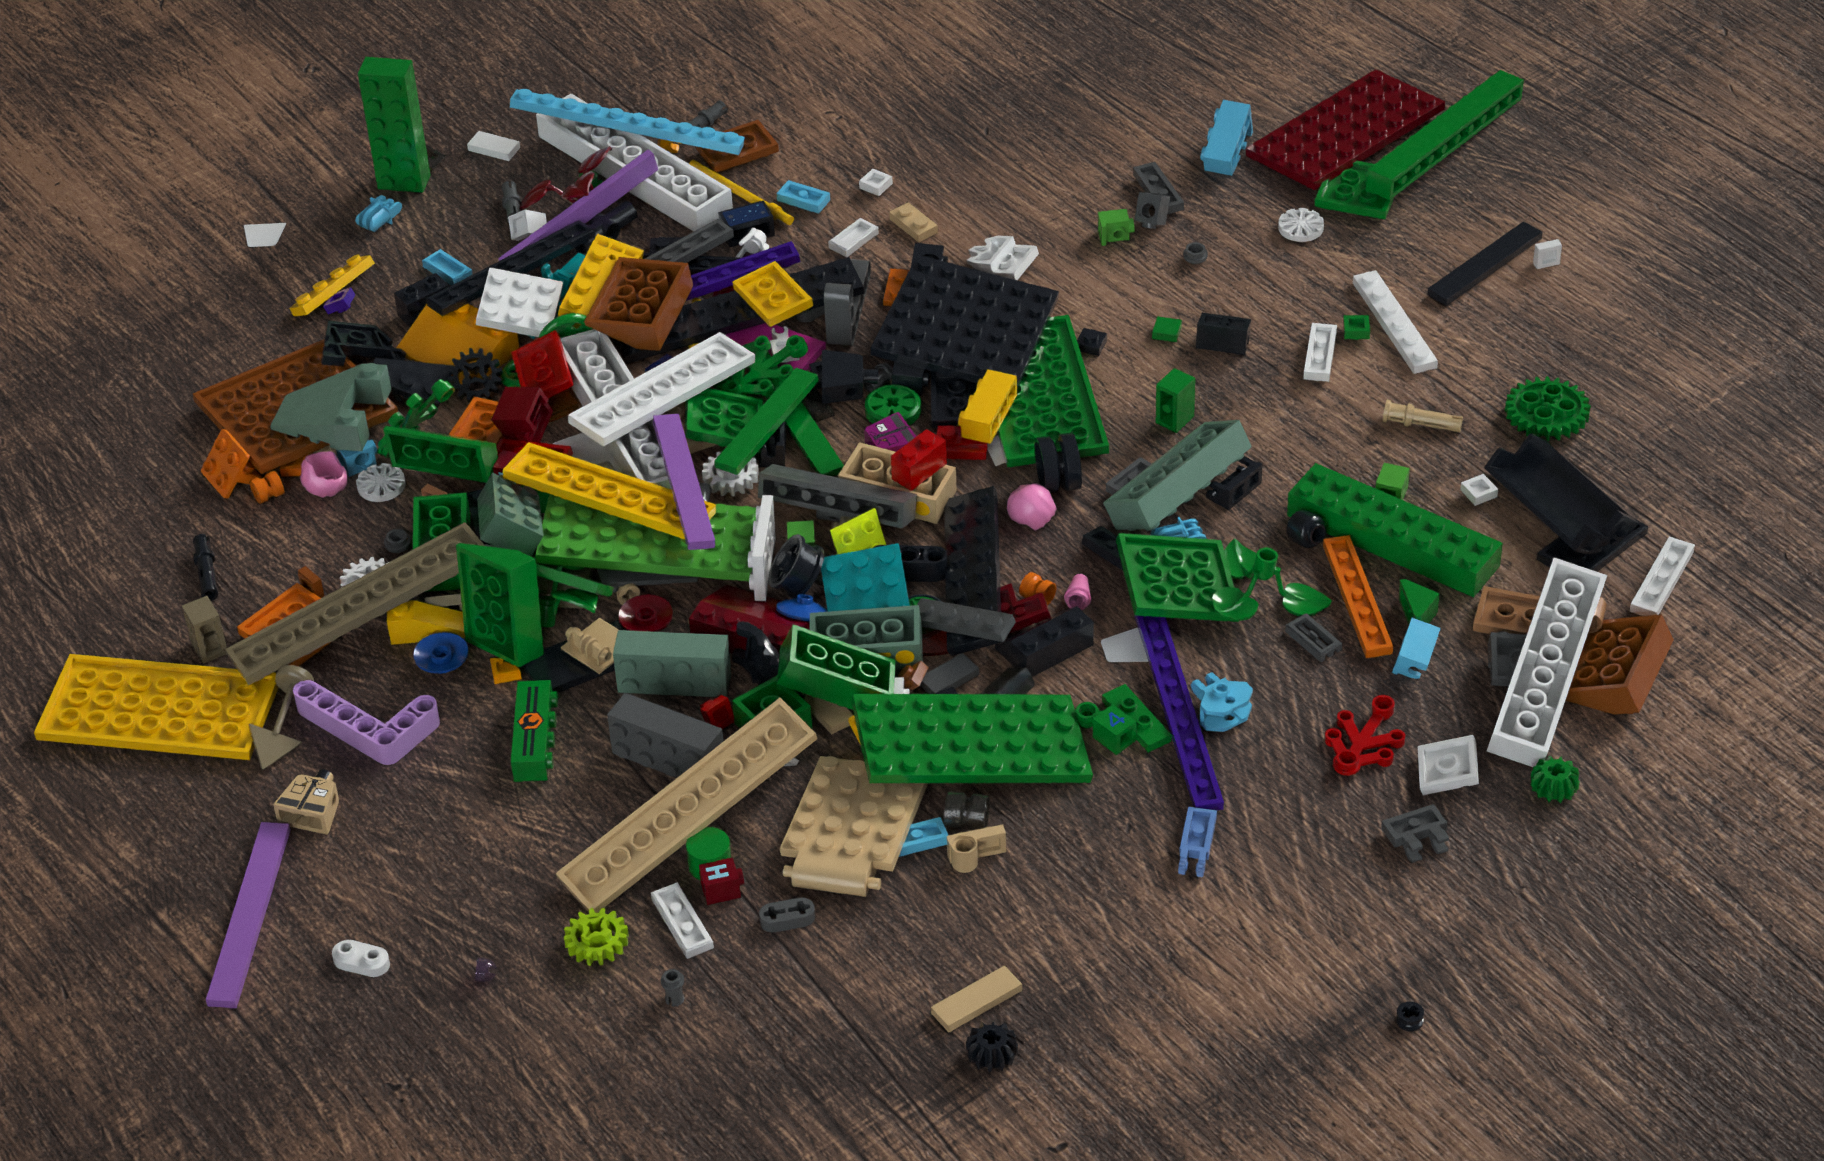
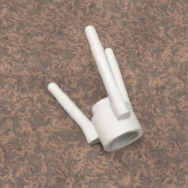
M751 228L750 232L739 242V245H743L736 257L742 258L746 252L755 254L769 249V245L766 244L765 233L756 228Z

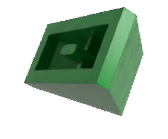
M1407 579L1400 580L1398 599L1408 624L1411 618L1429 624L1438 613L1440 593Z

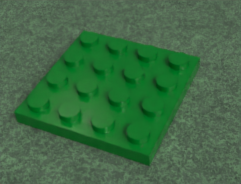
M1118 533L1116 543L1134 615L1239 622L1219 616L1214 612L1212 605L1213 595L1218 589L1234 587L1221 540Z

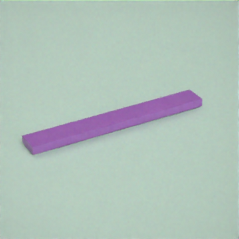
M649 149L591 190L589 196L580 198L498 258V260L500 261L578 220L584 224L658 170L654 154Z
M679 414L653 415V426L688 550L715 548V537Z
M261 822L206 997L207 1007L237 1008L291 831L288 823Z

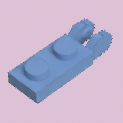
M1188 807L1180 845L1178 874L1185 875L1188 869L1189 857L1198 859L1196 876H1204L1206 860H1209L1217 810Z

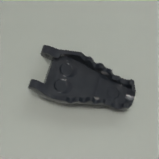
M738 622L736 633L747 638L746 650L738 648L733 651L732 661L743 666L750 674L752 683H756L759 686L778 675L779 653L761 629L748 622ZM794 690L801 698L805 699V693Z

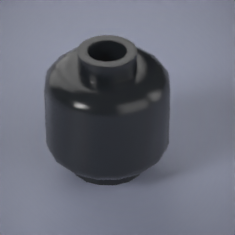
M1299 510L1288 520L1286 533L1292 542L1304 548H1313L1325 538L1326 524L1320 516L1307 510Z

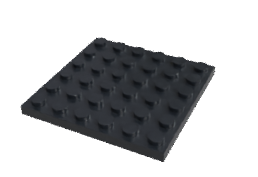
M917 255L871 346L870 355L978 383L980 378L983 379L987 370L1017 376L1018 390L1058 301L1059 291Z

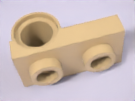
M1003 825L947 836V856L950 864L952 863L953 868L958 872L967 873L973 871L977 867L978 858L1006 852V832Z

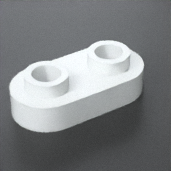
M344 940L337 943L332 950L334 964L341 970L369 977H378L386 973L390 967L388 953L381 947L354 940Z

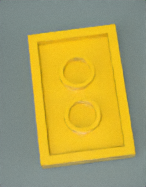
M776 261L732 281L734 290L770 327L813 307L812 298Z

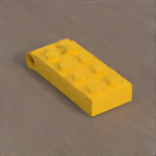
M597 234L559 307L558 317L570 313H579L587 316L618 258L642 259L644 250ZM575 323L573 327L579 328L581 324Z

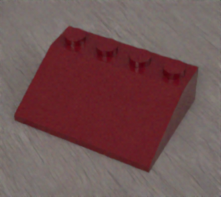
M725 585L702 599L689 617L690 633L728 635L729 653L732 654L738 648L746 650L747 638L736 633V626L738 622H748L763 631L770 643L777 649L779 656L780 647L792 625L810 630V622L792 619L780 614L776 610V605L781 600L766 596V601H755V594L753 592Z

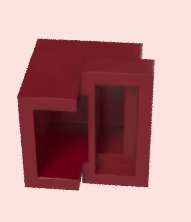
M505 387L491 420L505 439L540 443L553 410L547 403L549 399L540 387Z

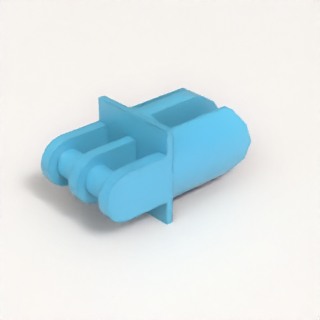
M383 195L378 196L376 199L370 197L371 204L356 216L355 222L362 228L364 227L369 231L376 232L386 222L393 224L392 218L401 211L402 203H394L393 199H386Z
M1178 517L1177 523L1155 528L1150 533L1155 536L1207 539L1202 534L1203 531L1198 526L1196 519L1182 521L1180 517Z

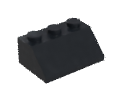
M1078 606L1064 609L1051 615V618L1038 622L1010 636L1004 642L995 644V649L1028 680L1093 646L1094 622Z

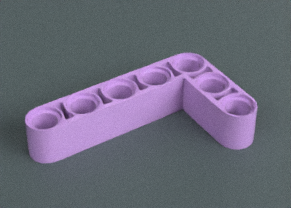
M300 681L293 688L297 711L301 716L384 765L398 762L437 729L440 724L436 699L430 695L418 696L384 724L314 681Z

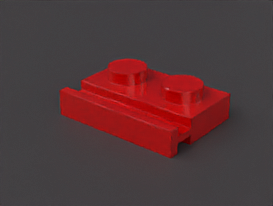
M961 426L937 427L936 435L946 440L947 459H987L988 443L961 437Z

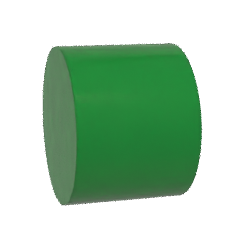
M706 827L686 841L689 871L698 880H700V864L731 858L729 837L718 828Z

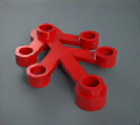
M1378 695L1372 700V716L1360 733L1354 723V715L1351 711L1342 710L1338 712L1337 726L1345 729L1352 746L1350 749H1346L1342 742V733L1339 729L1330 728L1326 730L1324 741L1327 746L1333 748L1336 754L1333 759V768L1337 773L1350 776L1358 773L1361 766L1374 763L1383 767L1392 765L1394 752L1386 747L1380 748L1374 753L1360 755L1363 750L1390 745L1392 748H1401L1405 745L1406 735L1399 729L1373 736L1381 722L1388 720L1394 714L1395 702L1390 696Z

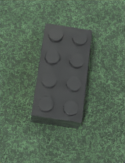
M627 693L622 695L607 714L613 754L620 758L637 762L644 767L658 770L671 777L678 778L723 742L722 728Z

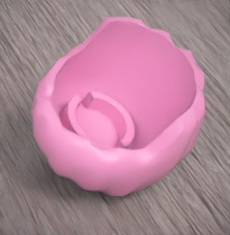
M322 451L305 457L301 464L300 481L309 493L321 498L326 496L332 497L343 491L347 486V472L334 452Z
M1037 483L1020 485L1010 494L1007 501V511L1011 520L1018 524L1027 525L1033 530L1044 527L1051 520V517L1055 515L1057 509L1049 490Z

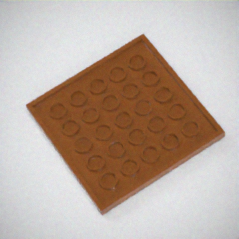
M324 339L193 393L194 402L220 430L225 429L229 431L250 455L249 461L261 474L270 472L279 466L296 461L300 457L317 452L321 448L330 445L323 441H320L318 444L311 442L310 437L303 435L297 438L271 430L270 426L287 394L355 367L347 357L344 367L322 365ZM387 398L384 405L354 403L352 410L365 411L368 428L387 422L394 413L398 412L397 406L389 398Z

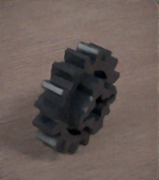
M469 348L468 355L461 351L460 360L452 359L455 367H448L449 373L453 375L448 377V382L453 384L452 386L455 388L454 393L458 392V397L461 400L467 396L468 403L474 397L482 398L485 396L488 400H491L490 393L499 392L496 384H503L502 379L498 377L503 374L502 368H497L500 365L499 360L495 359L492 361L493 354L489 352L485 356L482 348L478 350V353H474L473 349ZM489 367H490L491 370H492V378H491V380H490V379L488 378V376H487V372L489 371V369H488ZM460 372L464 375L462 385L459 382ZM470 373L475 375L479 373L481 378H471Z

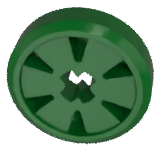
M903 385L881 386L870 392L865 399V415L872 424L899 412L906 423L911 425L921 414L919 395L913 389Z

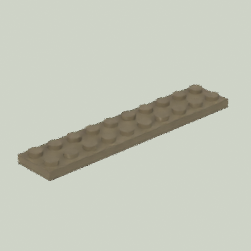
M464 522L226 648L227 655L247 684L250 685L275 672L280 667L312 653L321 646L336 640L351 630L359 628L366 622L385 614L396 606L406 603L411 598L456 576L459 573L456 552L457 544L485 545Z

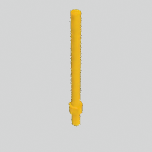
M696 160L690 161L689 164L730 188L732 193L749 203L763 201L760 197ZM765 201L774 220L779 219L787 225L793 223V216L782 211V208L777 204Z

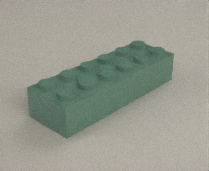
M1240 420L1204 422L1104 501L1103 504L1115 529L1128 531L1145 529L1150 531L1157 528L1163 518L1177 511L1179 505L1193 499L1194 493L1211 484L1210 480L1215 476L1225 473L1231 463L1241 460L1244 457V453L1252 446Z

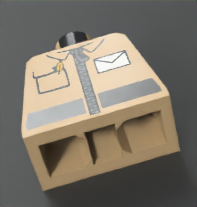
M320 769L315 777L302 774L296 776L274 803L277 823H288L290 827L328 835L339 803L336 783L333 782V774L328 770Z

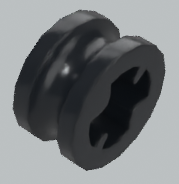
M1404 1002L1397 1008L1396 1023L1405 1031L1419 1030L1424 1023V1009L1418 1003Z

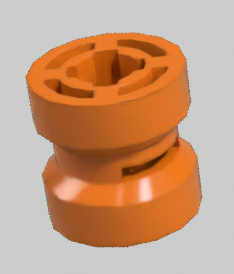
M276 471L267 473L264 478L260 479L257 477L249 481L251 491L259 504L267 502L269 497H278L285 494L282 481Z
M1030 572L1022 580L1019 594L1027 598L1043 592L1048 606L1054 599L1057 586L1049 580H1042L1040 575Z

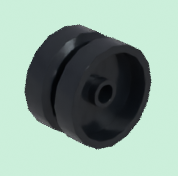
M1072 432L1059 434L1056 444H1054L1050 436L1035 438L1034 455L1039 484L1048 489L1050 494L1059 491L1060 481L1066 491L1081 489V461L1074 434Z

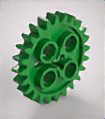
M1546 376L1545 381H1541L1538 377H1535V382L1525 379V385L1517 383V388H1511L1510 394H1507L1505 405L1506 418L1511 420V426L1518 425V432L1526 430L1527 437L1529 434H1536L1538 437L1545 436L1546 440L1549 441L1551 436H1555L1559 441L1561 435L1570 438L1571 432L1579 434V428H1585V424L1589 422L1591 408L1589 398L1584 397V391L1577 392V385L1569 387V381H1565L1562 384L1559 383V378L1550 381V378Z

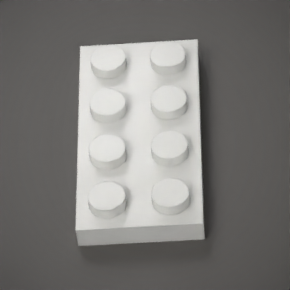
M762 495L761 506H756V521L753 523V536H751L750 544L751 551L748 552V568H752V574L749 577V588L754 590L755 601H766L769 571L772 565L776 541L773 495Z

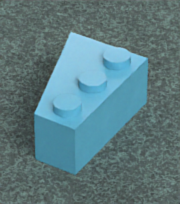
M1223 100L1220 108H1217L1215 111V124L1209 128L1207 135L1208 144L1203 146L1200 159L1204 162L1205 171L1232 176L1241 158V155H1239L1240 150L1245 149L1247 146V142H1244L1246 136H1252L1253 133L1250 104Z

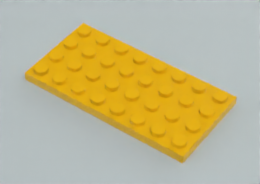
M69 654L37 724L34 735L36 740L250 760L255 746L249 729V723L263 728L279 688L275 682L276 672L248 685L240 672L232 668Z

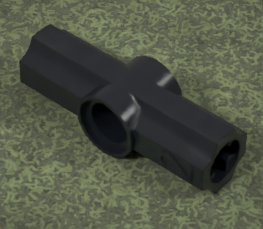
M626 200L605 215L602 213L597 214L590 220L588 226L595 230V237L597 234L615 240L619 236L621 228L638 217L637 210L633 207L632 203ZM595 238L575 247L576 251L581 254L588 252Z

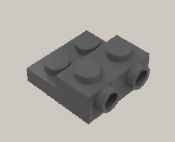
M1504 631L1491 632L1487 643L1491 685H1510L1527 634H1510Z

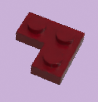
M1012 583L1000 587L1001 612L1013 614L1016 621L1009 633L1051 618L1043 592L1018 601Z

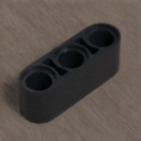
M899 545L906 581L939 582L946 578L947 552L944 548L939 546Z

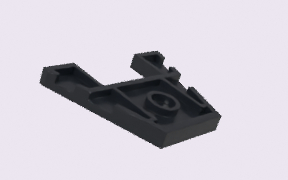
M328 321L321 359L322 365L344 367L346 357H352L353 355L364 356L368 359L382 357L393 360H408L405 358L406 352L402 349L394 348L392 346L393 341L376 325Z

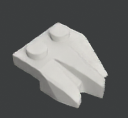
M994 236L985 239L986 246H974L968 251L972 257L966 261L979 271L1018 280L1038 256L1039 252L1037 246L1016 245L1013 236Z

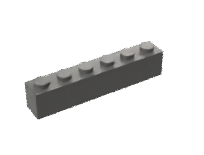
M775 464L770 465L759 473L758 498L761 499L762 495H773V501L851 518L875 508L880 524L904 528L915 519L917 497L915 493Z

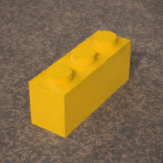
M987 370L983 379L980 378L978 380L974 395L969 396L965 411H961L959 415L958 425L961 426V437L991 444L1017 396V376Z

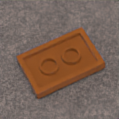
M759 120L722 131L725 133L734 132L739 136L745 137L744 146L739 155L695 146L696 150L716 173L779 152L778 143Z

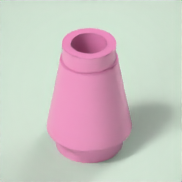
M1077 574L1073 577L1064 595V600L1069 608L1078 606L1081 610H1084L1091 602L1088 578L1083 574Z

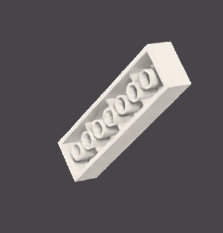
M1553 558L1487 752L1531 767L1536 766L1539 759H1546L1607 575Z

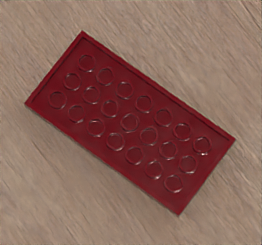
M1375 69L1246 147V156L1316 190L1325 180L1329 179L1331 181L1344 170L1352 168L1354 162L1365 160L1445 110V101Z

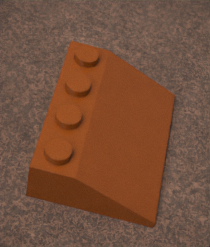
M619 257L584 321L585 325L636 349L660 351L693 288L688 263Z
M1662 614L1603 620L1599 631L1588 633L1565 701L1614 715L1639 713L1674 640Z

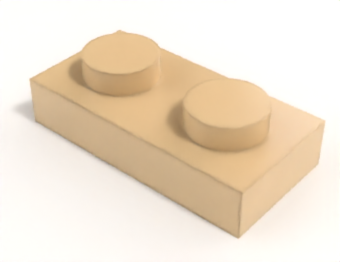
M909 202L889 212L890 220L917 242H921L938 233V225Z

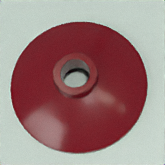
M645 594L627 600L621 606L618 617L621 626L627 631L659 632L671 622L673 610L666 599L657 595Z

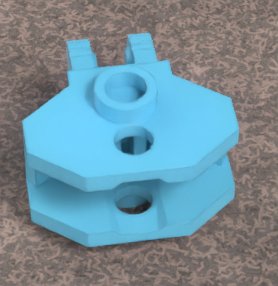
M1211 672L1205 677L1207 687L1197 679L1190 684L1193 693L1201 701L1200 725L1206 731L1225 732L1248 720L1252 709V704L1249 701L1253 688L1247 682L1228 681L1226 678L1220 680ZM1229 716L1234 718L1233 720H1226Z

